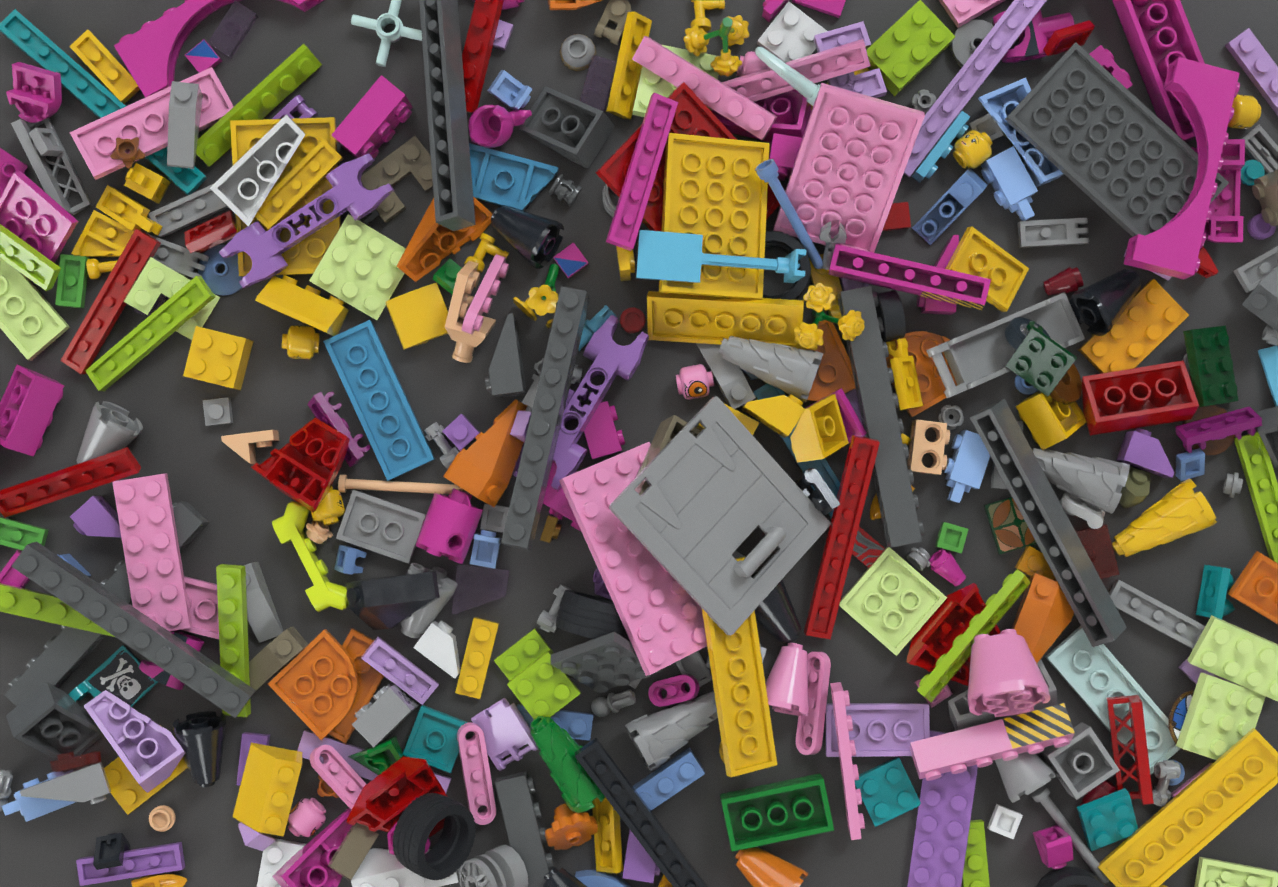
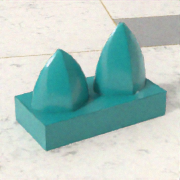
M1204 565L1196 615L1209 618L1212 615L1222 620L1223 616L1235 610L1233 604L1226 598L1227 590L1235 583L1233 576L1230 574L1231 569Z

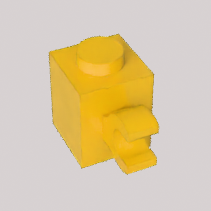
M136 163L134 168L132 167L128 170L124 186L159 204L171 182Z

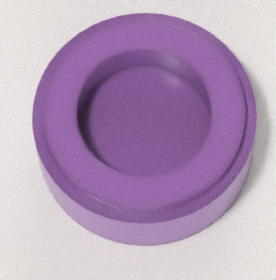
M1260 213L1249 220L1247 229L1251 237L1263 240L1274 234L1276 226L1273 227L1269 223L1267 224Z

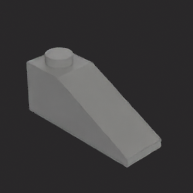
M172 81L169 101L167 166L194 169L203 100L199 84Z
M696 343L709 370L712 371L713 378L728 406L737 409L747 402L756 399L740 367L722 359L723 354L719 353L721 345Z
M253 562L244 565L246 570L247 620L260 643L279 636L283 632V628L259 562Z
M99 762L22 789L20 794L24 797L86 802L90 800L92 805L106 800V794L110 793L111 789L103 764Z

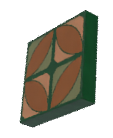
M1013 497L984 505L998 554L1037 544Z

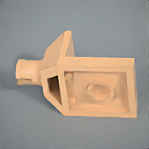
M468 261L457 274L445 324L451 340L456 341L452 358L464 363L472 361L474 348L487 337L496 322L495 319L484 316L479 331L475 330L473 334L462 331L465 315L474 299L471 293L473 288L477 287L480 279V273L477 272L478 263Z

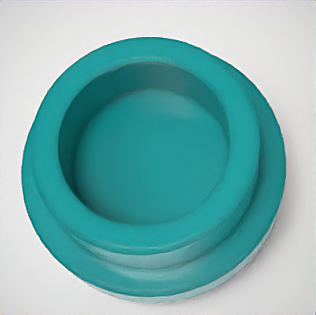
M1256 160L1246 161L1241 169V182L1245 185L1253 186L1256 178L1265 175L1263 165Z

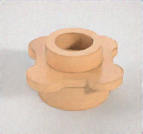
M313 520L311 524L307 523L306 535L315 543L323 544L328 537L331 538L333 536L328 525L324 526L323 522Z

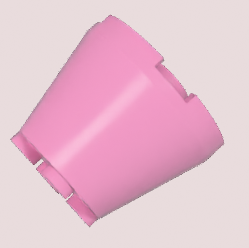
M1015 629L1003 630L998 635L980 634L974 637L975 643H973L971 648L967 697L969 711L972 714L979 716L982 715V712L995 714V717L1014 716L1034 711L1036 704L1040 702L1048 703L1050 701L1048 685L1024 637L1017 635Z

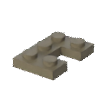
M414 136L364 173L361 177L362 185L367 190L378 189L388 183L393 187L412 173L427 193L433 189L431 156L418 138ZM392 192L377 207L376 211L384 222L387 223L405 210L406 207L395 192Z

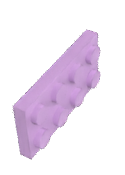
M850 703V706H846V715H851L853 731H849V739L854 740L856 756L852 757L912 756L910 743L930 738L929 703ZM833 704L826 705V757H839Z

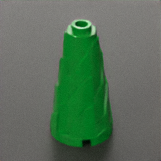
M539 716L535 718L530 725V734L540 750V756L551 771L549 774L562 792L561 796L572 812L581 813L595 807L591 802L595 798L602 802L605 798L604 794L575 757L574 752L583 746H579L565 729L560 728L550 717Z

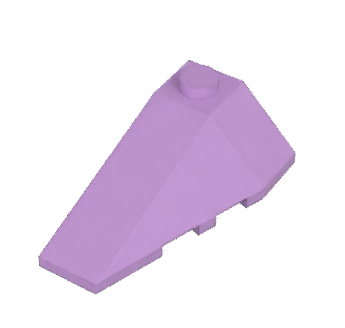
M107 690L84 705V708L138 784L147 793L170 777L186 753L169 730L153 722L150 718L136 711Z

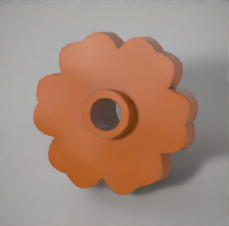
M565 803L554 810V822L551 824L552 827L545 831V838L549 847L554 846L555 850H567L572 846H580L591 840V835L598 832V825L594 816H589L587 812H572Z

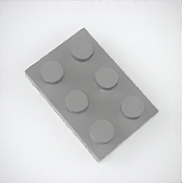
M353 490L336 539L409 564L426 514Z

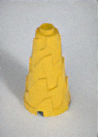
M1188 478L1168 492L1161 500L1145 510L1127 528L1113 537L1115 541L1111 545L1118 556L1124 555L1129 557L1140 551L1149 550L1160 544L1163 545L1188 534L1211 527L1217 523L1215 520L1216 516L1201 491L1194 493L1193 488L1197 487V485Z

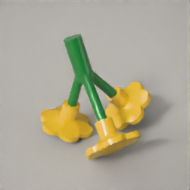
M556 264L550 265L544 285H541L539 288L533 287L530 289L529 298L525 302L517 297L513 298L514 304L534 321L537 320L536 314L544 316L546 313H554L555 315L559 298L558 293H556L555 283L560 268ZM553 319L547 321V328L552 327Z

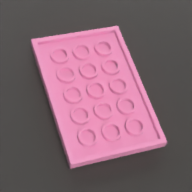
M821 83L785 190L812 242L826 245L825 241L819 240L820 230L831 221L829 233L831 238L838 234L840 223L846 230L847 238L845 244L840 243L838 245L875 252L924 120L925 113L923 111ZM780 205L773 231L783 232L798 238Z

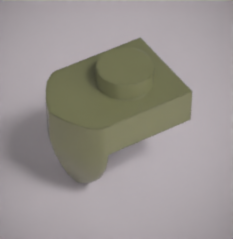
M1130 467L1126 485L1122 487V496L1119 501L1123 508L1136 506L1146 499L1150 490V473Z

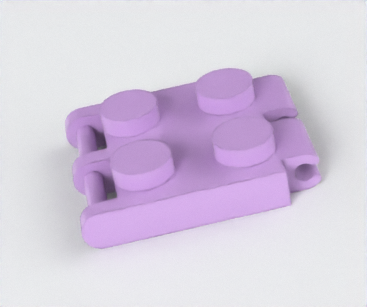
M506 698L501 699L471 718L472 722L482 729L487 754L499 771L504 770L510 762L521 760L523 755L529 751L538 750L530 734L531 729L516 705L514 703L510 705ZM527 743L529 744V746H527L526 748L522 750L519 749ZM511 753L512 756H510L509 758L503 760V758H504L505 756H507V755H509V754Z

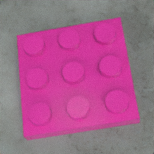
M21 171L14 172L0 197V224L55 263L79 221Z

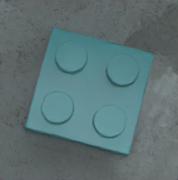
M422 705L402 755L426 759L429 765L451 773L459 754L457 732L463 724L468 722Z
M898 756L859 774V780H855L856 789H860L862 801L875 827L921 804Z
M1125 788L1077 807L1085 839L1091 851L1127 838L1138 829L1130 794Z

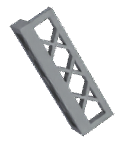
M50 118L36 123H26L21 119L12 122L13 129L45 193L72 216L93 206L65 149L57 157L56 163L48 161L46 156L40 155L33 145L29 132L44 123L47 129H53L63 147ZM60 168L68 170L70 174L67 185L61 184L57 180ZM71 190L78 192L83 200L82 203L72 208L68 202Z

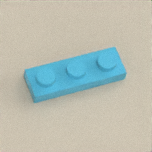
M963 111L960 112L912 175L915 180L920 183L924 177L931 178L938 168L935 163L939 157L945 159L953 149L950 143L955 136L960 139L969 126L965 124L970 118L968 114Z

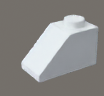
M434 621L413 648L453 678H456L460 674L461 669L456 636L451 633L453 628L443 621L439 623Z

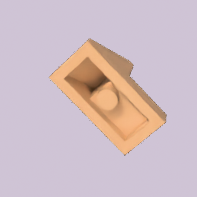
M278 430L221 436L223 443L250 464L256 463L254 444H256L257 448L271 447L273 441H280Z

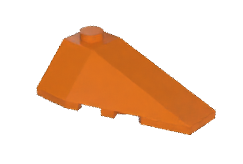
M473 196L476 225L452 231L436 223L433 198L396 267L413 281H418L439 266L442 259L451 253L456 254L459 252L460 247L469 240L474 241L480 237L492 222V213Z

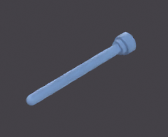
M774 159L762 162L755 168L756 173L761 180L769 183L813 266L816 269H822V258L777 178L779 176L778 166Z

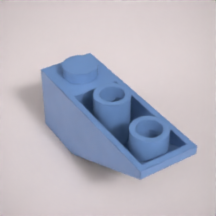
M968 168L912 229L931 245L984 191L988 184L972 169Z

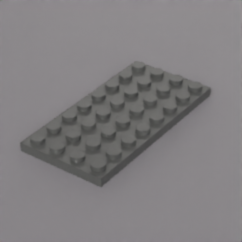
M1076 42L1005 118L1014 129L1132 237L1138 234L1145 236L1163 227L1180 211L1193 189L1197 175L1198 154ZM1217 173L1215 180L1217 190L1214 197L1211 198V202L1229 183L1219 173Z

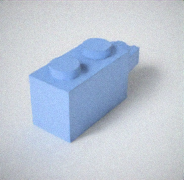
M1014 146L986 160L981 165L983 169L981 173L984 180L988 184L991 183L995 191L993 194L996 202L1000 206L1003 205L1005 210L1009 208L1011 213L1016 211L1021 221L1032 218L1035 214L1030 206V203L1033 202L1031 196L1038 192Z
M963 430L960 432V435H955L952 443V448L955 450L952 459H947L946 469L944 470V473H947L945 477L947 480L946 486L951 487L947 500L955 503H960L964 492L969 493L971 488H980L990 458V454L979 434L968 430Z
M61 768L46 774L48 779L39 782V779L35 778L22 785L25 789L73 772V769L63 772ZM17 791L14 794L15 800L3 805L2 809L5 816L20 810L21 815L24 816L27 822L75 802L21 796L20 791Z

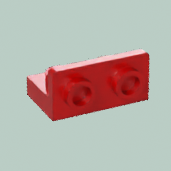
M232 211L225 212L185 231V246L189 252L193 253L196 251L202 253L232 239L237 232L236 218Z

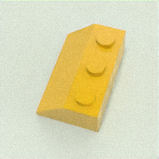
M283 275L282 279L273 276L256 297L255 301L332 336L338 335L349 311L343 307L344 301L331 295L329 299H325L319 296L321 291L308 285L305 289L296 286L298 281L286 275Z
M251 742L233 818L257 832L284 837L302 766L303 752Z

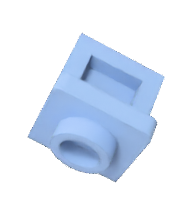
M501 70L487 91L510 109L519 110L524 108L531 98L529 94L532 88L523 85L505 70Z
M481 530L480 534L476 533L473 537L474 544L470 564L495 569L502 538L496 537V532Z

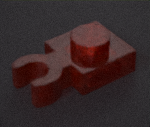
M74 751L58 754V760L50 761L52 772H59L102 761L100 751L74 756Z

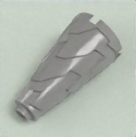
M730 336L729 339L724 338L719 353L723 354L722 359L739 366L740 369L749 372L769 385L783 390L789 395L797 397L803 402H807L824 354L819 351L799 349L753 339L747 340Z
M1033 448L1032 451L1049 483L1105 512L1112 514L1115 511L1122 496V487L1126 485L1130 469L1129 464L1100 457L1091 458L1071 452L1066 454L1049 449Z
M713 691L649 716L646 714L625 725L640 757H644L645 765L649 771L670 759V755L686 745L688 740L709 727V723L718 718L715 694Z

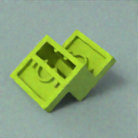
M536 628L494 659L495 663L508 678V687L533 719L539 716H553L581 694L567 674L550 664L551 655L555 653Z

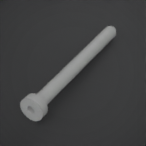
M1042 786L1035 790L1031 795L1034 801L1041 802L1056 824L1071 836L1072 845L1095 876L1104 884L1108 883L1109 879L1098 868L1099 862L1049 797V789L1046 786Z

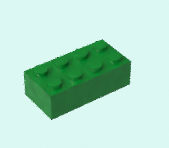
M820 773L720 794L732 852L834 831L824 778Z

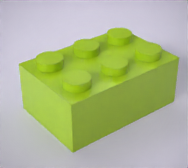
M919 0L866 50L870 67L867 68L870 71L879 68L885 87L896 96L952 43L956 36Z

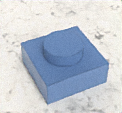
M1200 448L1192 450V453L1185 452L1176 455V477L1180 481L1204 475L1205 453Z

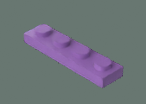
M182 842L124 851L123 866L96 870L93 865L94 856L76 860L80 886L178 871L185 868Z

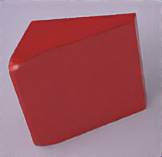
M1203 246L1199 251L1200 266L1196 273L1209 278L1217 275L1218 269Z

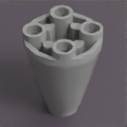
M411 563L407 574L436 571L440 598L425 608L417 610L408 619L401 621V632L408 637L419 638L434 621L456 590L458 584L446 576L447 571L440 567L428 569L417 563Z

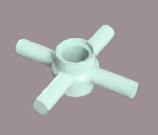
M391 0L388 13L382 14L377 20L352 15V25L376 30L377 35L381 39L376 65L386 67L391 43L399 41L401 37L422 41V31L403 26L402 21L398 17L402 0ZM388 24L396 25L394 31L390 33L384 32V28Z

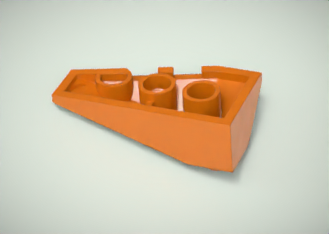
M515 399L494 419L493 426L485 433L480 432L475 437L477 441L467 450L463 448L456 455L443 477L481 501L495 507L508 487L524 443L510 435L517 412L525 411L527 406Z
M1035 573L1029 579L1031 583L1025 589L1012 629L1016 630L1017 635L1024 637L1036 663H1038L1071 622L1074 611L1057 581Z

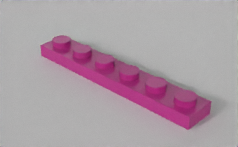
M653 93L650 97L606 239L607 243L629 251L634 248L678 102L657 93Z

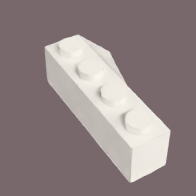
M286 114L226 171L210 189L249 227L304 138L305 133Z
M372 848L353 876L351 884L352 887H441L458 883L460 868L445 879L430 880L404 867L398 861L396 855L389 853V849Z

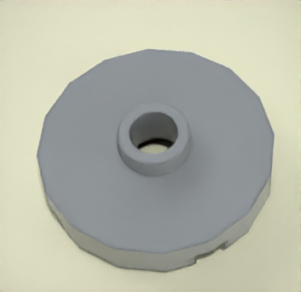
M971 20L955 31L954 35L956 37L951 43V53L961 68L977 49L973 42L979 41L981 43L994 27L991 23L984 20Z

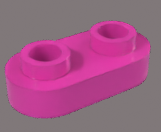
M679 675L659 680L650 686L648 692L649 699L658 707L690 701L698 695L699 683L692 675ZM686 683H688V684L690 685V691H689V692H686V691H685V684H686ZM663 689L667 691L665 698L662 696Z

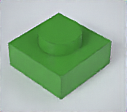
M942 522L935 547L962 554L968 529Z

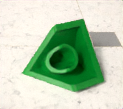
M394 736L379 743L374 748L371 746L348 757L379 775L404 757V755H402L403 752L398 740Z

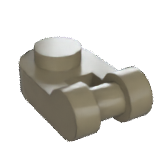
M610 0L595 29L594 36L599 38L605 37L610 39L611 43L619 44L623 36L627 12H631V5L628 0ZM609 22L617 25L615 30L607 27Z

